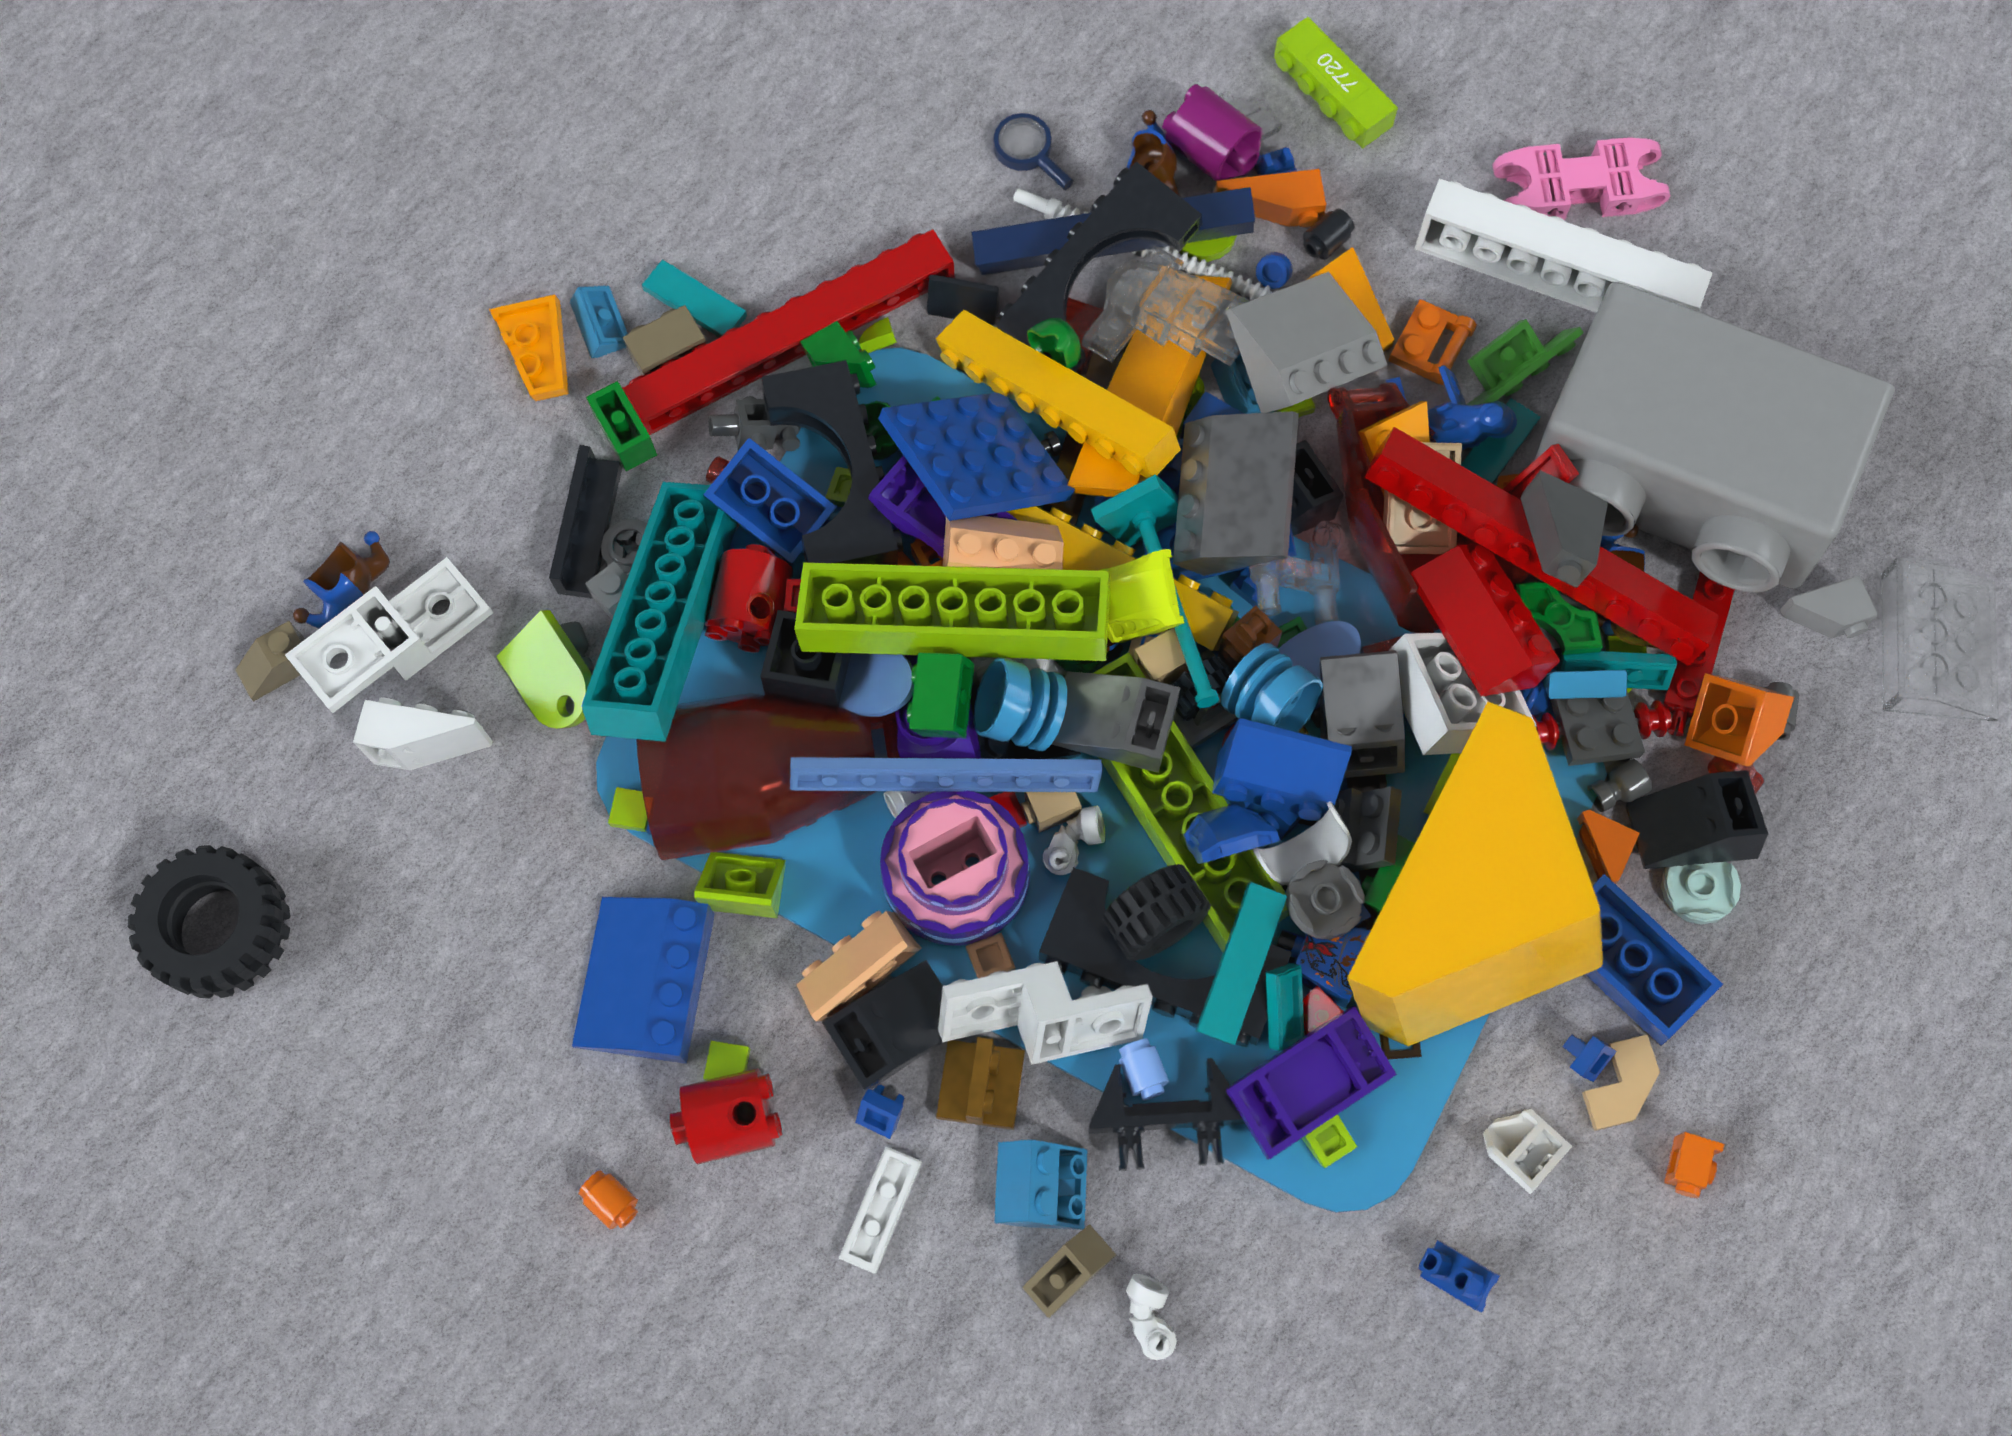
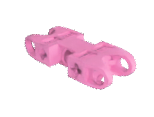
M1629 137L1597 140L1591 156L1566 159L1562 158L1560 144L1530 146L1504 153L1493 162V171L1496 177L1507 179V182H1514L1523 188V191L1518 192L1517 196H1512L1504 201L1515 205H1525L1533 211L1547 216H1557L1564 221L1573 204L1599 202L1602 217L1632 215L1652 210L1663 205L1670 198V190L1667 184L1657 183L1655 179L1644 177L1639 171L1643 169V166L1655 163L1661 158L1660 144L1651 139Z

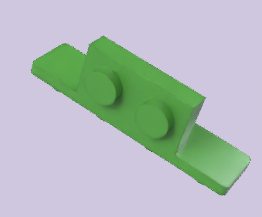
M1527 319L1519 320L1467 360L1485 389L1467 405L1494 402L1503 395L1509 396L1517 392L1524 385L1522 380L1529 375L1535 376L1550 366L1548 360L1553 356L1563 355L1576 346L1574 340L1584 333L1581 327L1565 329L1542 345Z

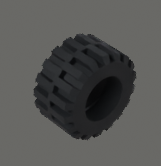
M1177 864L1158 869L1135 882L1110 904L1102 920L1127 958L1131 961H1136L1162 952L1189 934L1205 918L1211 904L1185 866Z

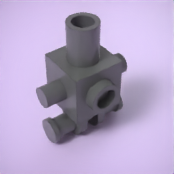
M754 396L736 399L734 414L709 415L708 426L710 436H735L738 450L748 438L752 439L764 450L773 449L776 439H783L782 447L786 451H795L800 447V441L796 436L799 433L798 426H770L764 399H756Z

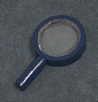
M1018 113L1006 117L998 124L993 137L994 152L1004 166L1017 171H1028L1040 167L1063 190L1071 187L1074 180L1049 158L1051 152V132L1042 119L1032 114Z

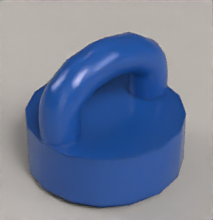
M1270 252L1264 255L1257 263L1256 277L1264 287L1270 286V289H1278L1284 286L1292 276V264L1289 258L1282 253Z
M1541 681L1535 688L1520 690L1531 715L1535 716V718L1541 716L1548 708L1550 702L1543 682Z

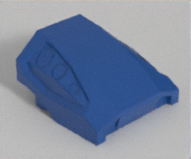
M1236 804L1198 814L1184 833L1187 848L1191 851L1198 864L1280 841L1278 832L1273 825L1267 824L1258 813Z

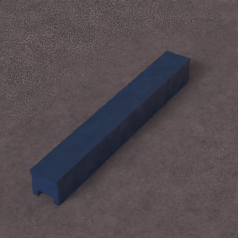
M1251 187L1182 198L1202 214L1203 225L1188 243L1254 233L1255 214ZM1091 213L972 231L975 265L979 268L982 276L1044 266L1048 255L1054 249L1060 250L1068 241L1067 235L1073 226L1078 222L1084 223ZM1149 239L1129 240L1105 249L1094 258L1169 245Z

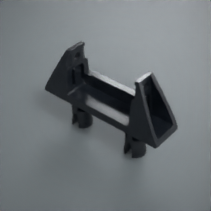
M1208 1058L1206 1060L1208 1088H1205V1092H1208V1101L1205 1102L1190 1100L1132 1104V1106L1124 1107L1123 1098L1126 1097V1093H1123L1121 1065L1115 1064L1089 1124L1088 1131L1089 1134L1113 1133L1117 1135L1119 1170L1127 1171L1129 1151H1132L1136 1170L1145 1169L1141 1133H1144L1145 1130L1192 1128L1197 1130L1199 1166L1207 1165L1209 1146L1212 1149L1215 1165L1224 1164L1220 1128H1223L1224 1125L1245 1124L1225 1091L1230 1084L1214 1060Z

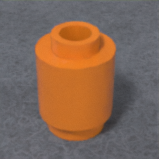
M601 1170L588 1178L578 1192L583 1198V1205L610 1230L617 1226L623 1229L638 1213V1210L635 1208L638 1199L611 1174L605 1175Z

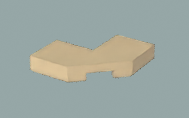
M1648 1034L1609 1044V1046L1617 1051L1611 1060L1619 1083L1587 1090L1582 1093L1594 1131L1632 1122L1639 1114L1660 1073Z

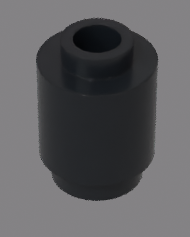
M1342 209L1328 211L1304 232L1303 245L1306 252L1313 258L1323 260L1329 258L1351 238V232L1355 229L1352 218Z

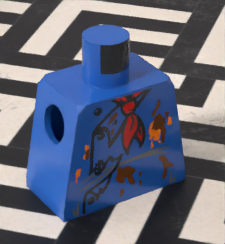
M1353 927L1343 936L1328 940L1314 938L1307 933L1303 937L1282 929L1276 946L1292 952L1290 957L1296 958L1295 964L1301 965L1303 985L1310 989H1313L1315 986L1320 987L1336 1004L1346 1008L1353 995L1347 977L1371 931Z

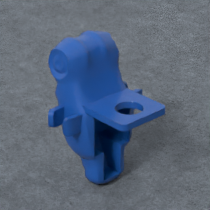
M1444 365L1438 367L1450 401L1428 410L1430 442L1462 443V450L1480 446L1488 437L1504 438L1514 431L1517 425V418L1511 408L1500 401L1467 405L1455 374Z

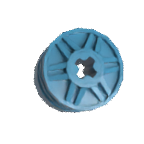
M1263 643L1244 656L1234 668L1223 688L1221 705L1230 714H1235L1238 719L1243 718L1299 732L1319 703L1322 696L1323 683L1303 666L1295 665L1292 667L1293 662L1286 654H1281L1274 645Z
M996 658L985 671L977 690L973 715L975 731L982 737L1001 742L1011 739L1016 746H1027L1035 751H1045L1056 738L1064 719L1068 690L1065 678L1059 673L1046 672L1041 668H1033L1029 671V668L1023 663L1005 658Z

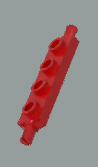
M1701 572L1692 600L1719 616L1710 646L1689 666L1676 659L1677 666L1663 703L1664 707H1667L1673 713L1671 727L1667 730L1669 734H1674L1677 722H1679L1676 736L1684 735L1687 718L1693 716L1705 673L1712 674L1735 591V589L1725 587L1709 579Z

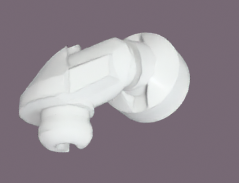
M1098 805L1082 808L1076 818L1067 821L1068 825L1066 828L1061 825L1059 831L1054 834L1049 847L1043 852V862L1050 872L1056 875H1066L1072 872L1073 867L1078 865L1079 851L1077 840L1082 839L1087 845L1105 842L1104 820Z
M1133 1274L1126 1289L1131 1300L1129 1313H1133L1134 1316L1129 1318L1133 1325V1332L1141 1344L1142 1353L1146 1357L1154 1360L1165 1359L1176 1348L1175 1332L1173 1327L1169 1326L1165 1320L1155 1317L1152 1313L1153 1310L1163 1308L1170 1291L1164 1284L1151 1277Z

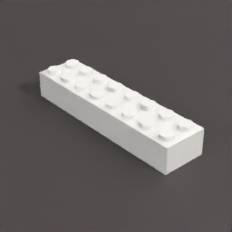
M1440 178L1426 210L1414 248L1415 250L1596 313L1608 286L1614 282L1626 284L1699 311L1713 273L1702 269L1699 265L1669 258L1662 252L1649 251L1634 246L1627 240H1617L1602 235L1592 228H1582L1565 222L1560 217L1547 216L1533 211L1525 205H1515L1498 199L1493 194L1480 193L1466 188L1458 182H1448Z

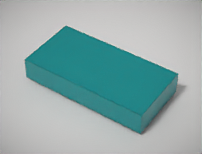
M1293 963L1266 972L1269 1049L1281 1051L1304 1037L1301 965Z

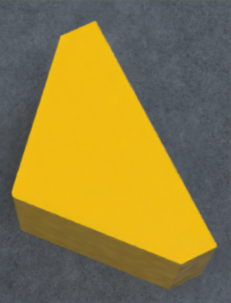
M1491 702L1486 703L1347 977L1360 1014L1368 1028L1406 1046H1411L1597 970L1603 965L1600 906L1533 718Z

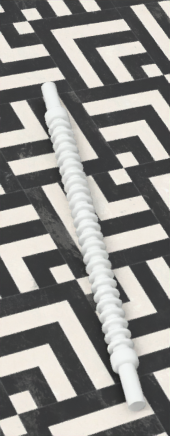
M1020 188L1016 190L1013 201L1044 213L1046 219L1081 214L1079 208L1071 210L1070 204L1064 207L1060 200L1055 198L1047 200ZM1170 246L1138 251L1141 258L1148 255L1151 262L1157 259L1159 260V265L1167 263L1168 269H1171L1173 266L1177 267L1178 273L1184 270L1186 275L1230 277L1232 280L1231 294L1235 295L1238 292L1241 294L1240 297L1242 299L1248 296L1251 301L1273 293L1270 291V286L1262 288L1260 282H1257L1256 285L1252 284L1251 278L1244 281L1241 274L1235 277L1233 276V271L1225 273L1224 267H1220L1218 270L1215 268L1214 263L1208 266L1206 265V260L1198 262L1196 256L1188 258L1187 252L1181 255L1176 249L1171 251Z

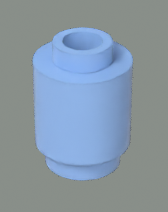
M1147 1038L1134 1041L1119 1049L1122 1057L1119 1063L1132 1096L1141 1095L1142 1100L1146 1101L1165 1092L1163 1086L1169 1083V1079L1156 1047L1151 1046Z

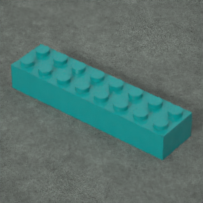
M662 482L581 704L591 735L666 742L706 621L720 558L724 551L729 550L738 524L703 496L711 485Z

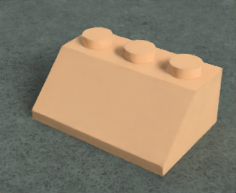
M976 516L949 521L946 517L943 566L1062 570L1064 542L1057 525L989 516Z
M876 911L863 921L861 925L864 929L854 938L848 935L841 939L831 948L834 952L832 956L823 963L820 959L813 962L801 973L804 979L797 983L796 986L816 1022L825 1021L853 1001L867 994L922 949L893 912L885 911L882 914L880 911Z

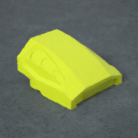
M1171 549L1155 551L1128 563L1099 570L1109 571L1110 606L1108 638L1112 643H1124L1184 624V618L1180 616L1171 569Z

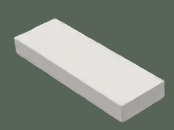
M885 1146L840 1253V1260L875 1275L877 1274L921 1168L922 1161Z

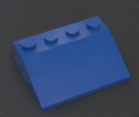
M602 897L572 1043L573 1048L687 1064L715 916L709 904L672 898Z

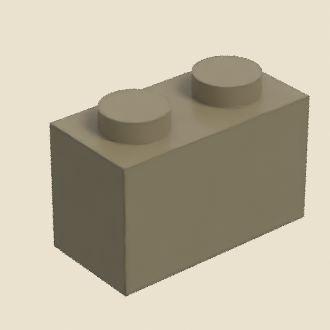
M685 305L678 309H670L664 312L660 318L647 325H639L633 328L629 334L623 337L630 357L640 374L644 376L660 369L665 362L672 359L677 360L691 353L698 345L706 343L704 335Z

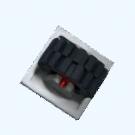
M1210 649L1201 653L1200 657L1211 688L1216 690L1219 696V701L1215 705L1208 708H1199L1195 701L1197 692L1189 670L1184 671L1179 678L1168 684L1180 687L1173 720L1192 749L1238 720L1235 714H1230L1221 705V694L1232 670L1221 656L1218 655L1216 657Z

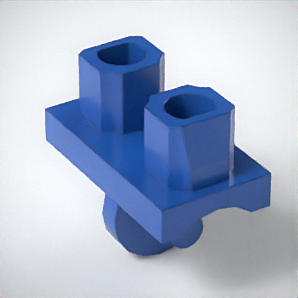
M1437 1240L1434 1248L1426 1250L1419 1264V1270L1422 1271L1420 1277L1479 1312H1483L1488 1293L1500 1277V1275Z

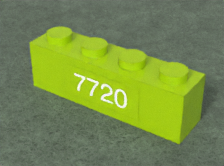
M1308 16L1277 38L1274 53L1277 66L1283 72H1288L1297 81L1300 90L1304 94L1310 95L1319 104L1321 111L1338 123L1349 140L1355 141L1363 149L1393 127L1398 107Z

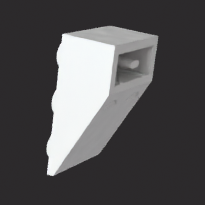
M379 698L378 702L364 701L353 743L373 764L404 770H414L491 747L493 742L471 713L461 710H452L451 714L441 713L435 707L425 704H416L415 708L401 706L400 702L390 698Z

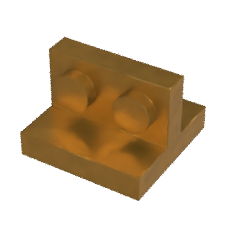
M977 1037V1043L956 1040L948 1041L936 1118L1014 1130L1025 1050L994 1046L993 1039Z

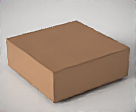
M1002 932L966 946V951L977 979L987 977L997 971L1010 972L1016 970Z

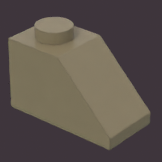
M290 621L257 638L235 669L253 701L300 676V673L287 659L285 654L304 641L305 638Z
M1089 1224L1065 1243L1022 1288L1049 1318L1094 1278L1116 1254Z

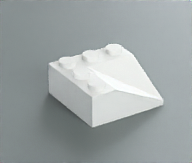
M1442 633L1404 634L1389 650L1397 651L1402 709L1423 755L1462 753L1487 702L1533 718L1520 690L1481 697Z

